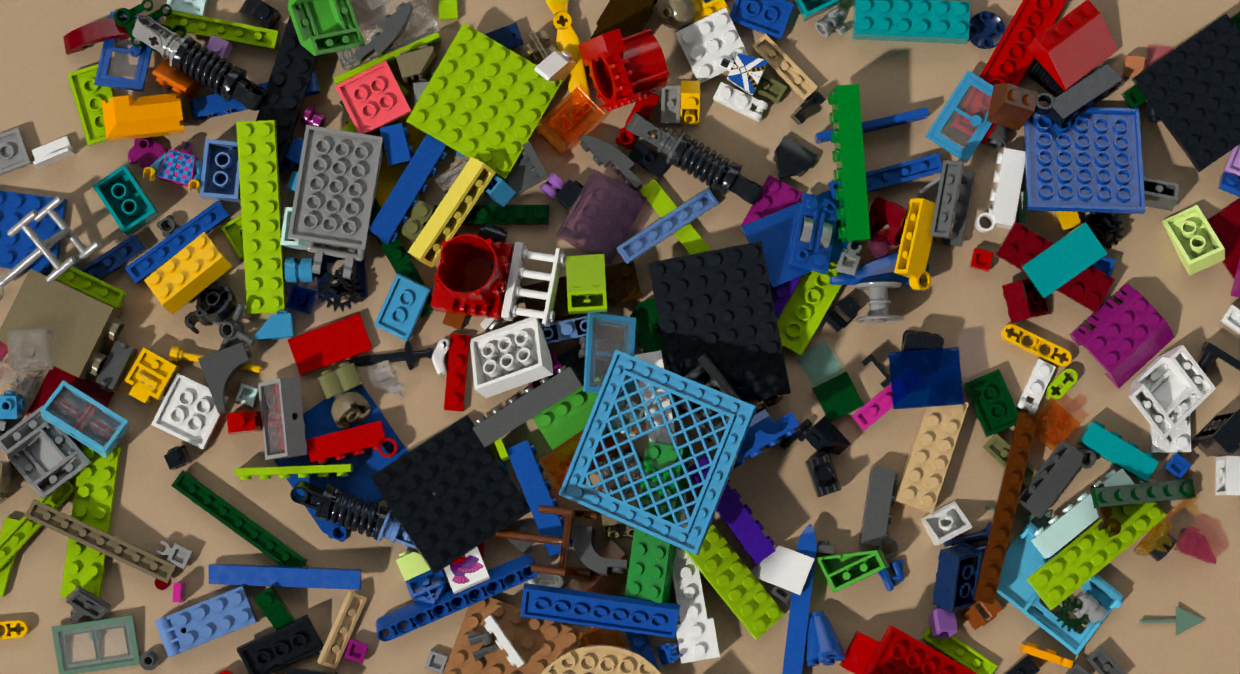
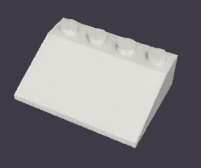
M529 317L470 339L474 388L485 398L553 375L552 358L539 318Z

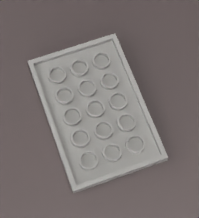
M306 125L288 239L365 251L383 137Z

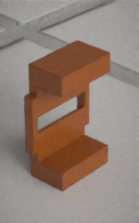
M996 599L994 600V605L977 601L962 615L973 630H976L997 617L996 614L1003 610V608ZM980 603L990 616V619L986 620L975 605Z

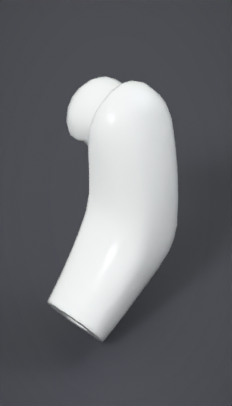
M446 338L438 342L432 355V362L438 376L447 373L444 358L449 351L450 341Z

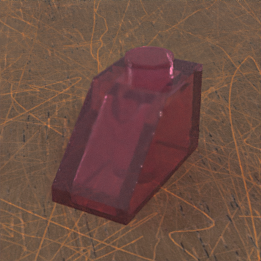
M1191 526L1188 529L1181 528L1174 550L1206 563L1216 564L1217 560L1205 535L1200 534L1199 529Z

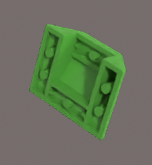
M288 0V10L299 42L314 56L357 48L365 44L350 0Z

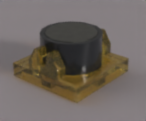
M1169 522L1157 523L1133 549L1134 552L1140 556L1150 555L1156 561H1160L1171 551L1177 542L1168 533L1173 526Z

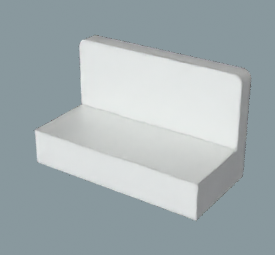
M68 136L31 150L35 159L33 163L40 169L75 155Z

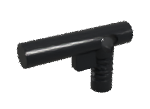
M807 418L796 428L797 432L788 436L780 446L786 450L797 438L802 442L805 439L803 435L810 430L808 427L812 422ZM803 425H805L806 431H803L800 428Z

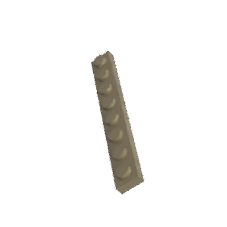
M33 499L24 516L165 583L169 582L176 568V565L35 499Z

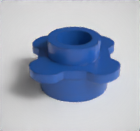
M337 522L335 524L332 523L328 537L344 542L350 528L345 529L344 525L338 526Z

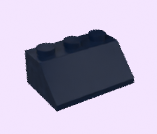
M949 547L940 550L936 585L933 593V605L946 611L954 612L968 608L976 602L973 598L980 573L983 550L962 547Z

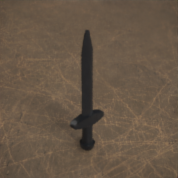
M408 341L403 352L360 356L347 361L350 364L355 363L356 366L406 361L409 370H412L414 359L426 357L431 359L434 350L427 348V350L413 351L412 345Z

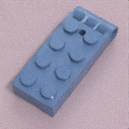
M241 586L156 620L155 623L169 658L258 622L245 586Z

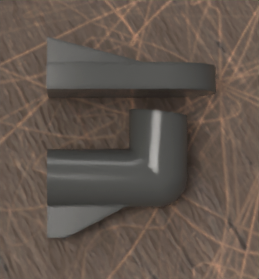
M488 632L480 634L467 633L470 645L483 642L484 647H486L472 652L475 661L498 650L497 645L490 646L492 641Z

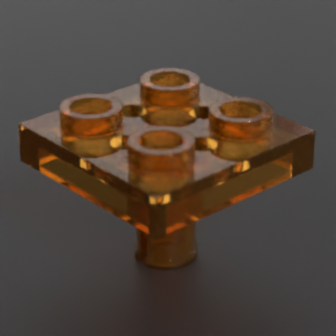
M1050 398L1035 415L1038 417L1034 436L1051 451H1054L1062 440H1067L1080 423Z

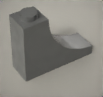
M242 342L198 358L216 409L220 415L227 413L225 395L230 380L237 371L250 364L249 358L252 357L248 346L244 347Z

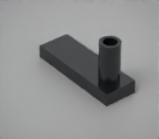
M1205 341L1202 348L1206 352L1198 362L1204 373L1207 372L1216 357L1240 371L1239 360L1210 342Z

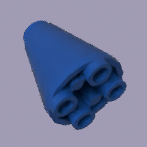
M824 611L810 613L806 655L808 667L818 666L819 663L829 666L835 664V661L846 659L844 649Z

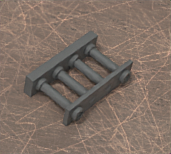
M943 160L930 236L944 238V245L962 247L975 172L963 171L964 163L960 161Z
M706 353L697 359L699 361L698 366L684 376L693 380L702 372H707L711 378L709 379L710 382L705 386L710 388L719 387L723 393L740 399ZM689 401L690 404H691L692 409H695V408L692 406V404H694V402ZM686 402L682 403L685 406V408L689 411ZM707 408L709 415L715 412ZM704 411L700 414L698 412L694 413L697 422L706 419ZM723 421L714 427L715 430L724 426ZM706 423L700 425L704 431L703 435L712 432ZM714 435L705 438L709 443L711 441L713 444L716 443Z

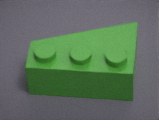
M881 549L817 557L833 593L889 567Z

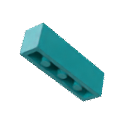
M1097 421L1087 423L1077 440L1078 444L1094 451L1096 455L1116 467L1122 468L1126 473L1139 481L1148 482L1159 463L1155 460L1153 454L1147 451L1141 452L1138 450L1139 446L1130 441L1128 443L1123 441L1121 435L1114 431L1108 432L1104 429L1105 426Z

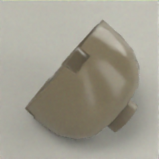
M660 0L657 7V15L666 27L682 29L694 21L696 5L691 0Z
M343 392L333 402L331 414L339 428L348 429L351 428L349 424L354 422L359 424L370 413L369 407L371 406L363 395L357 392Z

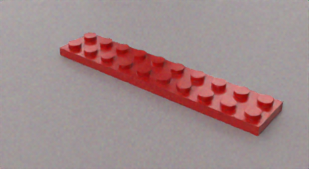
M1023 0L979 77L993 86L994 84L1004 83L1018 86L1034 59V56L1027 48L1035 38L1054 24L1067 0ZM973 87L960 110L970 116L979 115L983 119L989 110L991 97ZM959 113L951 125L970 137L977 129V127H973L970 124V120ZM992 123L981 140L982 144L987 142L996 124Z

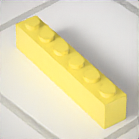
M471 157L408 253L420 262L433 268L441 256V249L443 247L441 242L443 240L449 241L453 238L496 172L485 163Z

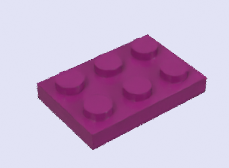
M769 175L762 186L764 188L763 193L755 206H751L742 226L797 204L802 192Z

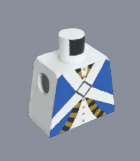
M738 53L734 61L724 57L720 68L729 71L728 81L753 96L768 61Z

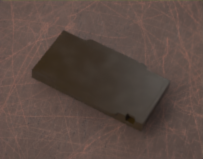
M610 0L596 23L597 28L590 39L616 29H620L622 38L643 31L654 12L653 8L658 0Z

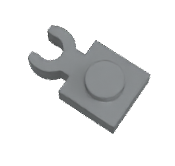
M849 242L847 253L842 252L836 271L855 276L861 262V256L859 255L862 253V245H859L858 249L853 250L852 242Z
M161 541L160 543L164 544L166 549L164 552L156 550V553L162 556L168 555L167 562L186 569L194 551L177 543L172 548L169 542Z

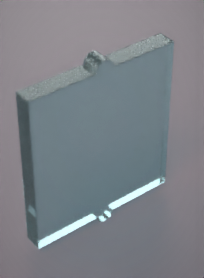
M825 341L814 348L810 347L809 351L798 357L815 386L826 379L830 380L831 376L842 370Z

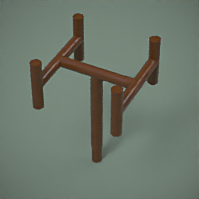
M539 505V513L565 516L563 537L502 530L493 536L504 539L561 545L558 567L532 564L531 571L560 576L571 575L592 578V570L567 567L573 517L598 520L600 513Z

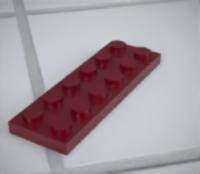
M1014 222L995 255L1024 272L1021 266L1053 243L1023 225ZM1090 266L1056 291L1096 313L1115 279Z

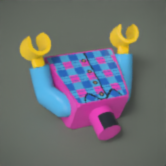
M182 141L179 151L169 149L150 167H146L143 170V178L146 175H150V181H154L155 174H157L156 177L160 180L188 187L189 192L196 188L197 193H200L202 164L196 156L190 154L193 144Z

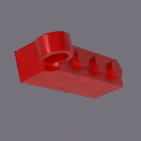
M381 420L306 440L310 461L317 465L326 464L328 459L335 458L336 461L347 458L346 455L354 453V456L366 453V449L370 448L373 451L378 450L383 457L387 458L394 457L398 452L397 442L386 437L383 421ZM390 441L394 444V451L391 454L383 452L382 446L385 442Z

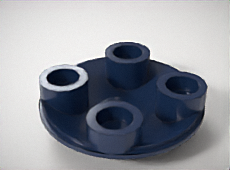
M982 11L974 15L969 21V40L980 49L994 48L998 45L1006 27L998 15Z

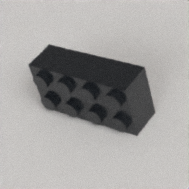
M1240 409L1217 413L1191 441L1207 457L1234 454L1240 448Z

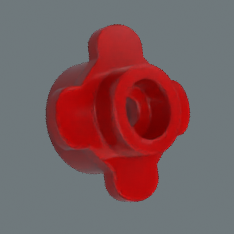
M623 127L620 129L619 137L615 139L617 145L625 146L626 149H631L633 147L632 143L637 136Z

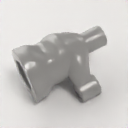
M838 8L829 11L827 15L815 23L814 26L817 32L826 38L830 36L833 30L837 31L839 35H843L847 30H845L846 27L844 25H839V19L845 15V12Z
M1082 591L1078 594V598L1083 602V607L1074 610L1073 614L1077 618L1087 614L1091 622H1098L1105 617L1107 610L1099 604L1093 595L1087 591Z

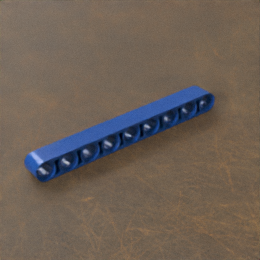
M526 554L488 570L490 579L456 594L453 593L451 587H448L435 605L416 601L381 616L375 623L379 640L390 641L535 578L538 573L531 571L532 564H536L533 556Z

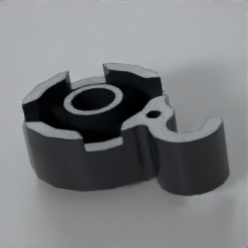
M220 281L210 284L196 296V311L190 312L185 317V325L193 333L198 334L199 330L195 328L197 322H220L227 319L235 310L237 303L236 295L226 284Z

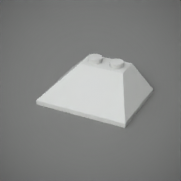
M1180 345L1157 357L1131 383L1128 397L1159 437L1164 440L1216 387L1184 345Z

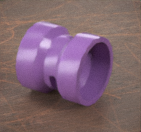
M551 173L548 176V181L539 188L550 198L555 199V196L558 194L557 192L562 189L565 183L555 174Z

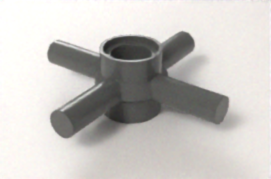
M238 303L232 319L213 322L219 326V334L224 338L219 351L228 348L231 340L237 338L250 346L255 344L256 340L244 333V326L239 321L246 306L245 304Z

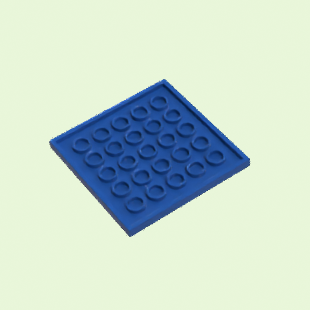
M1091 107L1061 128L1050 118L1049 114L1040 115L1034 112L1025 122L1027 210L1145 213L1139 108Z

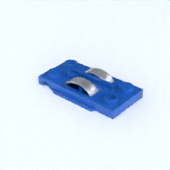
M804 192L801 197L802 203L795 215L790 242L792 252L789 265L826 275L833 254L838 225L836 209L839 208V202Z

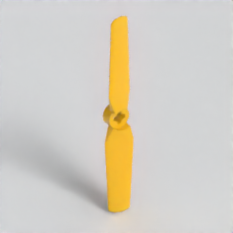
M545 0L554 15L553 25L557 29V50L568 52L572 55L571 59L576 62L566 78L573 105L583 106L586 102L589 103L591 98L583 59L578 47L580 44L579 38L571 27L572 19L568 14L569 0ZM560 17L568 20V22H565V26L557 24L560 21Z

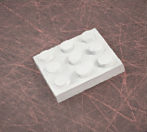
M726 7L674 32L696 80L700 81V84L727 71L720 68L724 57L734 61L738 53L748 55Z
M176 373L151 425L204 450L221 415L216 409L208 387ZM225 396V404H226V405H227V403H228V401H229V399H230V398L227 397V396Z

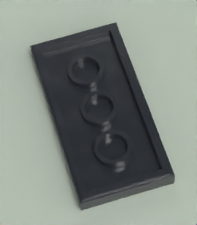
M308 614L237 647V652L249 674H273L321 651L324 644Z

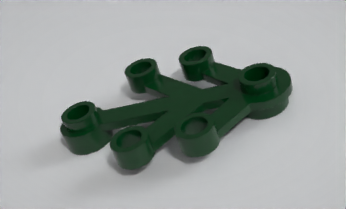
M143 0L141 4L130 10L119 8L114 13L115 23L120 27H125L134 47H141L143 42L140 41L139 44H134V39L136 38L132 35V24L135 25L137 19L135 16L144 10L151 11L154 4L151 0ZM146 2L151 3V6L149 8L144 7V4ZM163 4L160 9L147 16L155 21L162 16H170L172 8L168 4ZM165 7L170 9L168 13H163ZM122 15H127L125 21L120 20ZM161 24L172 32L182 31L183 35L181 38L187 36V31L182 25L170 27ZM150 47L153 52L158 53L157 50Z

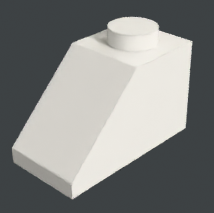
M554 51L539 63L534 70L547 81H559L560 79L565 81L576 62L571 59L572 55L568 52Z

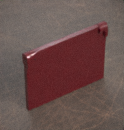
M1240 199L1207 220L1225 248V260L1222 263L1233 279L1235 278L1240 258Z
M51 365L26 415L29 416L38 408L44 406L63 380L107 408L115 393L103 390L99 385L91 381L78 378Z

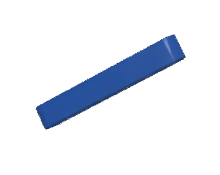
M313 72L305 97L321 92L317 73ZM268 82L257 85L263 87L266 90ZM217 94L189 100L192 119L195 121L249 110L237 100L232 99L227 102Z

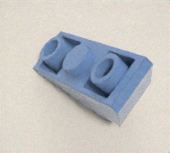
M587 316L551 323L550 327L541 325L547 345L579 340L580 337H586Z

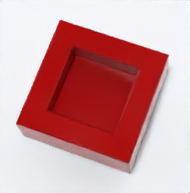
M974 248L969 267L988 272L993 252Z

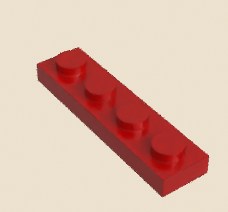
M450 334L444 410L463 412L470 335Z

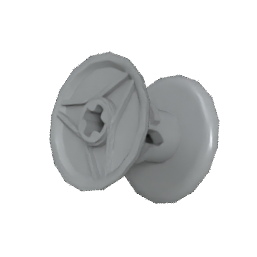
M867 282L855 284L856 289L869 290V302H867V305L870 307V316L858 317L856 322L891 323L903 321L904 318L901 316L889 315V304H891L888 294V290L900 288L903 283Z

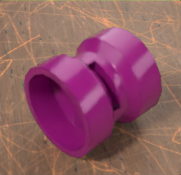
M309 106L302 115L300 122L304 125L323 127L327 116L323 113H317L314 108Z

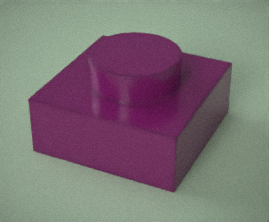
M350 639L344 658L363 664L369 644Z

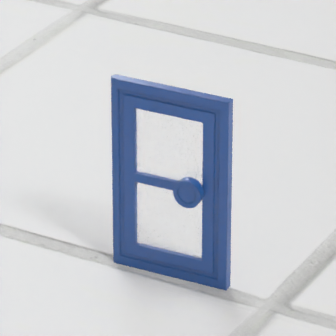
M110 12L109 19L114 18L115 12ZM114 38L104 41L94 85L143 92L152 54L150 46L143 42L141 47H134L131 43V38L124 40ZM134 39V44H139L141 40Z

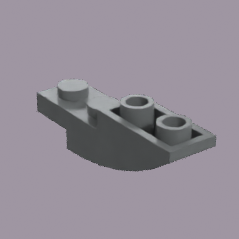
M410 1L406 4L403 2L396 8L395 13L392 15L388 14L382 18V23L379 26L383 32H377L370 38L371 41L368 44H362L355 50L354 56L360 64L375 52L381 58L397 42L412 14L413 6Z
M587 135L579 137L581 141L580 146L585 152L590 151L594 155L592 159L598 166L603 165L606 168L609 164H612L611 169L617 175L621 174L625 178L623 182L629 189L634 188L637 191L642 186V182L631 172L635 164L624 153L600 139Z

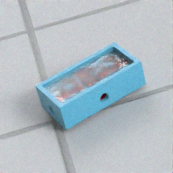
M64 380L40 410L41 417L106 459L129 429V423L126 419Z

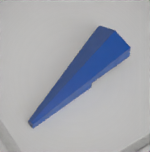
M898 252L862 264L858 267L855 276L845 273L830 276L829 283L831 285H855L867 282H900L909 284V278L894 273ZM927 262L926 271L929 273V264Z

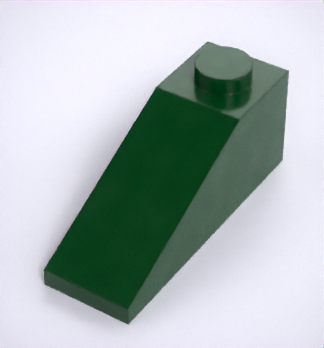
M274 586L268 587L254 597V600L275 629L296 620Z

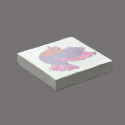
M478 547L444 568L454 594L490 579Z

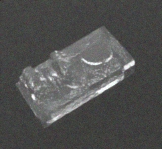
M463 157L459 158L460 163L457 165L451 163V169L435 179L445 195L468 162Z

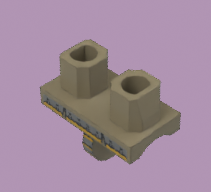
M545 29L536 33L534 30L529 32L535 47L533 48L531 43L526 45L528 52L525 53L526 58L532 57L537 62L540 60L537 55L538 53H540L544 60L554 51H557L554 44L546 49L542 46V43L550 39Z

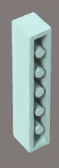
M1121 468L1117 471L1111 470L1105 475L1106 480L1103 482L1099 480L1093 486H1099L1100 483H1103L1105 487L1135 483ZM1084 492L1077 498L1078 502L1075 505L1069 504L1062 510L1064 514L1060 517L1054 516L1048 521L1049 526L1045 529L1041 527L1033 533L1035 537L1030 541L1045 559L1055 554L1099 518L1097 510L1094 509L1090 493Z

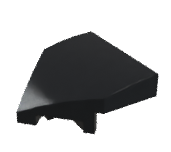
M784 136L776 148L773 157L779 172V180L791 176L802 177L808 171L817 155Z

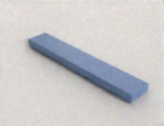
M707 188L616 249L626 264H629L717 206L719 201L712 191Z

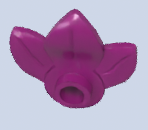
M151 137L135 139L134 146L128 152V160L130 164L139 162L142 169L150 167L166 151L160 143L153 142ZM142 140L147 142L146 147L140 145Z

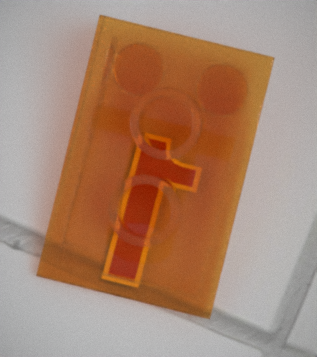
M577 87L538 122L535 131L562 156L580 139L581 135H584L604 115V112Z

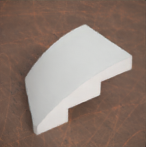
M778 546L775 552L751 570L757 579L801 595L815 559Z

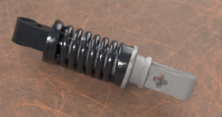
M147 15L137 16L132 35L160 52L162 56L170 58L169 65L172 68L174 67L185 75H189L190 78L195 79L198 83H202L204 87H208L209 90L214 91L227 102L235 99L250 110H260L266 90L247 79L246 70L233 66L231 62H227L225 58H221L214 51H209L207 47H202L201 43L195 41L190 35L181 38L178 33L170 31Z

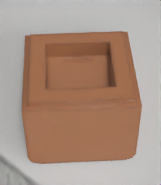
M1125 56L1123 58L1122 77L1134 78L1144 69L1145 57Z

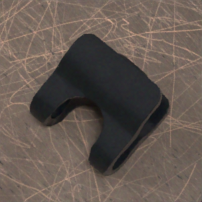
M912 330L904 331L900 367L909 368L912 357L915 354L925 353L929 360V370L931 372H938L944 339L935 333Z
M829 453L805 461L817 498L842 490Z

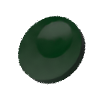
M650 298L638 304L630 316L636 318L635 344L646 352L661 351V353H664L665 349L655 298Z

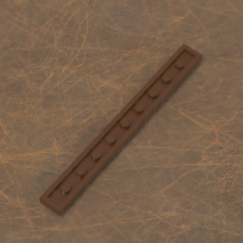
M1018 412L975 589L973 598L975 601L994 605L1038 417L1023 412Z

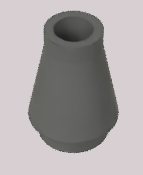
M996 124L987 140L990 148L1002 150L1006 145L1007 127Z

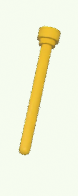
M172 346L169 361L189 360L199 362L198 358L204 357V355L187 353L180 347ZM248 364L240 370L260 373L262 367Z

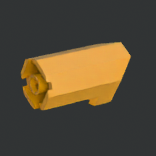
M179 93L137 96V100H133V96L126 95L111 97L108 103L105 100L102 101L107 142L185 133Z

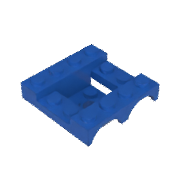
M766 409L754 415L733 469L745 463V457L749 456L751 459L763 452L762 447L765 446L768 449L780 442L779 437L785 439L797 432L796 427L800 424L792 411L775 422L772 421Z

